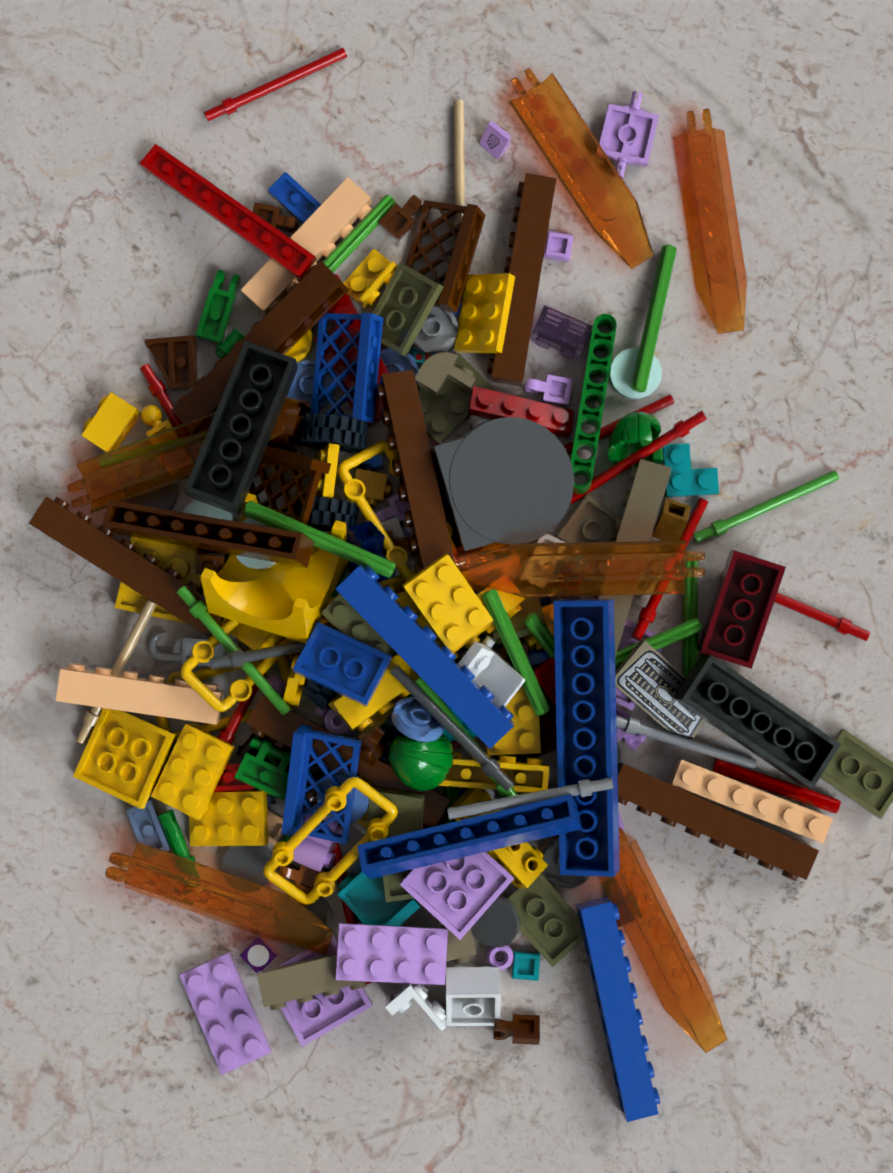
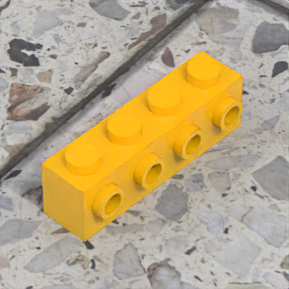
M460 752L451 753L453 755V763L449 769L450 772L446 774V778L441 784L438 783L439 786L496 790V784L481 770L480 764L474 758H462V753ZM500 756V760H496L501 765L499 768L514 783L513 789L516 792L532 793L548 790L549 765L543 764V759L527 758V762H516V757Z
M467 788L450 808L489 801L491 797L484 789ZM491 811V812H486V813H481V814H475V815H470V816H465V817L454 818V820H455V821H460V820H464V819H468V818H472V817H476V816H480V815H485V814H489V813H493V812H497V811ZM528 842L487 851L498 864L514 877L512 884L516 888H528L548 866L542 859L544 856L541 851L531 846Z

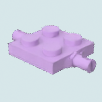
M637 91L632 92L630 105H608L596 156L616 162L613 177L616 179L619 169L618 179L624 178L626 165L633 164L646 168L648 165L659 115L648 113L640 108L643 96L641 92L638 94L637 101H635Z

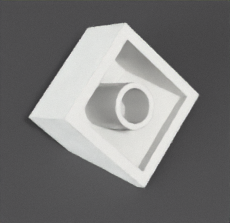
M446 967V1026H494V1020L500 1019V967Z

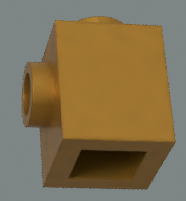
M356 469L355 479L364 483L366 488L364 497L370 506H377L378 502L384 503L385 497L390 498L392 482H388V474Z
M666 498L658 515L652 537L658 538L663 542L678 545L687 525L691 506Z

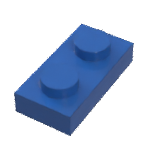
M284 172L268 189V193L302 224L321 206L287 172Z

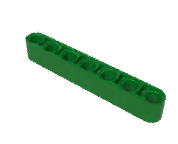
M609 314L597 316L592 328L571 457L573 475H583L586 477L587 482L583 485L574 483L573 493L575 494L586 493L592 483L617 328L615 318ZM606 325L611 331L602 333L598 330V327ZM603 350L607 353V356L598 358L594 355V352ZM592 375H600L603 381L593 383L590 377ZM593 399L599 403V406L591 409L586 406L585 402ZM589 424L595 428V431L591 434H586L581 430V427ZM584 449L588 450L591 453V457L581 459L578 457L577 452Z

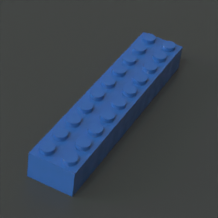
M560 599L553 601L558 787L578 784L580 780L589 779V781L612 778L614 788L593 792L592 796L581 797V795L573 796L577 804L582 829L559 834L560 875L614 877L620 870L614 599Z

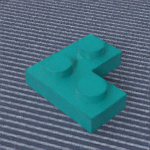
M690 443L667 444L662 447L663 465L671 467L665 498L719 494L717 468L691 469Z

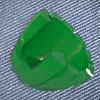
M633 412L621 418L616 424L608 444V456L611 462L613 461L614 464H617L657 439L661 433L659 420L652 414H646L645 412ZM662 448L643 460L657 464L663 461Z
M442 734L437 740L430 742L417 741L406 735H400L392 741L389 749V761L393 771L405 785L417 791H429L438 787V783L441 784L445 780L446 774L450 772L449 769L453 763V755L451 754L453 747L451 742L448 741V737L444 736L445 734Z

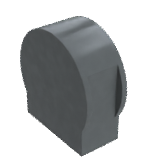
M517 417L494 419L469 431L458 440L430 448L446 522L452 527L451 539L455 543L458 552H464L491 543L516 545L534 541L555 528L568 510L574 489V475L570 458L557 437L536 422Z

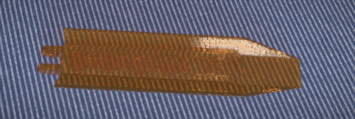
M528 68L524 71L525 77L533 88L526 92L517 77L513 78L511 83L520 98L510 100V105L592 230L631 269H634L654 256L637 200L554 74L551 73L543 82H539L532 70Z
M703 109L702 111L704 129L696 130L694 111H687L688 131L673 137L695 288L718 334L744 331L747 278L725 132L712 128L710 109Z
M216 411L77 463L83 479L68 484L67 489L68 492H77L86 488L87 494L71 500L72 507H81L91 503L90 512L95 513L107 508L109 500L124 502L189 478ZM280 414L270 440L285 432Z
M686 540L524 543L467 554V582L520 597L685 594L684 577L705 576L704 568H685V561H702L705 559V553L702 551L684 552Z
M619 827L620 870L614 877L598 876L609 900L612 901V904L616 903L620 915L619 920L664 1010L707 1053L728 1040L709 985L636 839L628 844L626 835Z
M138 842L132 857L118 852L110 854V863L117 865V867H108L105 875L113 881L124 882L127 889L275 942L324 955L327 954L334 931L290 895Z

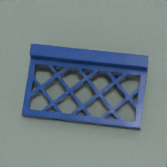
M326 313L319 320L311 413L319 414L320 402L326 397L332 404V407L325 413L326 415L347 416V418H356L366 423H374L383 317L373 313ZM335 320L340 327L330 336L327 332V321ZM354 321H361L360 331L353 337L347 328ZM344 332L350 341L340 349L335 340ZM331 345L337 354L328 362L324 354L325 350ZM355 346L358 350V357L351 363L345 354ZM342 359L347 368L338 376L332 367ZM329 371L335 380L325 388L322 384V377ZM352 372L356 377L355 385L348 389L343 380ZM339 385L345 394L336 402L330 393ZM348 399L353 403L352 415H345L340 408Z
M303 724L293 733L281 834L292 836L303 825L304 816L309 813L313 815L316 812V808L325 802V792L319 783L329 778L334 786L340 787L341 784L333 774L342 768L350 778L357 777L362 740L312 730V726ZM313 739L322 740L328 747V750L319 756L313 748ZM341 745L353 747V755L347 761L343 759L337 750ZM329 753H332L340 763L332 771L322 760ZM316 762L326 774L317 781L309 772L310 766ZM312 788L316 790L322 799L314 806L306 797L307 791ZM355 788L347 794L346 807L341 811H331L333 816L326 821L322 820L308 836L343 844L348 843ZM337 819L343 827L342 835L333 833L327 824Z

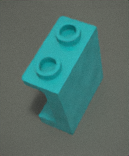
M360 865L358 866L360 872L352 878L348 875L337 885L340 888L337 895L363 924L400 926L420 908L415 899L386 902L383 877L369 879L361 872Z

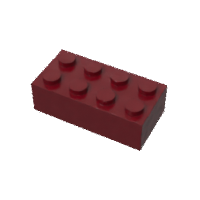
M730 550L698 646V651L752 669L786 567Z

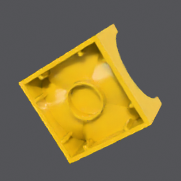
M248 493L242 507L241 522L248 518L244 515V508L248 501L258 503L256 495ZM336 520L332 531L327 534L348 542L346 523ZM313 545L308 568L276 563L270 568L254 569L246 567L239 562L236 555L230 554L227 562L217 574L215 571L205 568L200 576L208 613L306 644L316 624L322 617L320 612L327 606L349 560Z

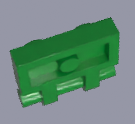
M253 737L249 746L258 750V754L255 757L246 753L234 778L283 801L287 791L289 772H286V769L290 765L291 751H283L271 745L272 742L264 739L262 741ZM266 754L280 760L279 766L276 767L263 761Z

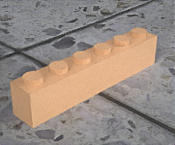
M347 177L290 239L315 255L317 260L312 266L317 265L323 257L327 258L336 248L335 244L341 238H346L354 229L353 225L359 219L362 220L372 210L370 208L372 206L371 197ZM269 259L241 289V292L252 305L266 316L270 308L275 303L280 302L288 294L289 289L301 280L272 259Z
M69 663L68 667L60 669L56 701L215 725L220 721L221 712L212 709L184 679H175L174 683L165 681V677L159 675H149L148 679L140 678L137 672L122 671V675L113 674L111 673L112 669L96 667L95 671L86 670L85 665ZM203 683L220 701H223L224 690L218 689L217 684Z
M678 758L668 781L671 785L823 844L833 819Z

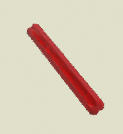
M721 759L714 761L712 771L832 813L839 811L841 801Z

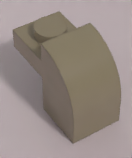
M447 352L437 353L429 357L415 376L416 385L436 397L447 380L471 392L476 384V378L473 377L474 373L464 366L457 368L458 356Z

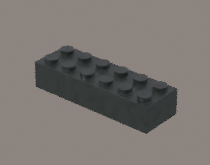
M246 340L244 341L184 489L188 497L235 515H240L297 372L296 359Z
M709 654L700 655L673 699L793 781L809 789L814 788L841 745Z

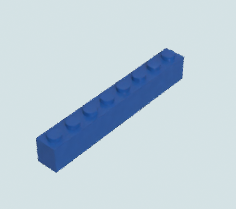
M363 565L357 567L336 590L491 749L514 727V722L511 720L514 715L504 705L499 707L492 700L495 696L485 685L478 686L473 680L476 677L466 665L460 667L454 661L457 656L446 645L441 647L435 641L437 635L427 625L422 628L416 621L418 618L417 614L408 605L403 608L396 601L399 596L391 587L387 585L384 588L377 581L380 576L369 565L366 568Z
M572 794L357 846L361 872L369 879L568 833L580 830L582 827L576 801Z
M607 897L576 904L621 1113L627 1122L659 1114L657 1104H660V1097L657 1088L652 1086L651 1078L655 1077L653 1066L646 1059L645 1052L649 1051L645 1035H641L639 1026L643 1025L642 1015L639 1008L635 1009L633 1000L637 998V992L634 983H630L628 973L631 972V965L628 956H624L622 946H625L626 943L622 930H618L616 920L620 919L616 903L612 904V901Z

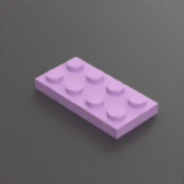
M339 923L335 980L445 985L448 929Z
M230 952L179 975L221 1075L272 1052Z

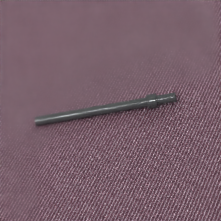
M297 641L246 652L241 650L232 651L230 655L210 658L211 669L233 665V668L244 666L246 662L302 652L306 644Z
M398 665L390 672L483 767L481 770L488 777L492 776L506 791L514 785L510 778L499 768L501 765L494 758L490 759Z

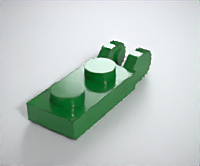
M218 270L213 286L209 289L195 337L197 339L218 345L222 344L237 297L236 293L240 283V275H233L227 292L221 290L225 280V271Z

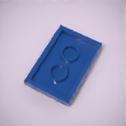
M318 622L292 670L304 678L367 707L392 657Z

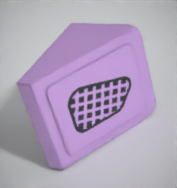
M490 121L479 144L492 156L499 159L510 147L511 135L496 123Z

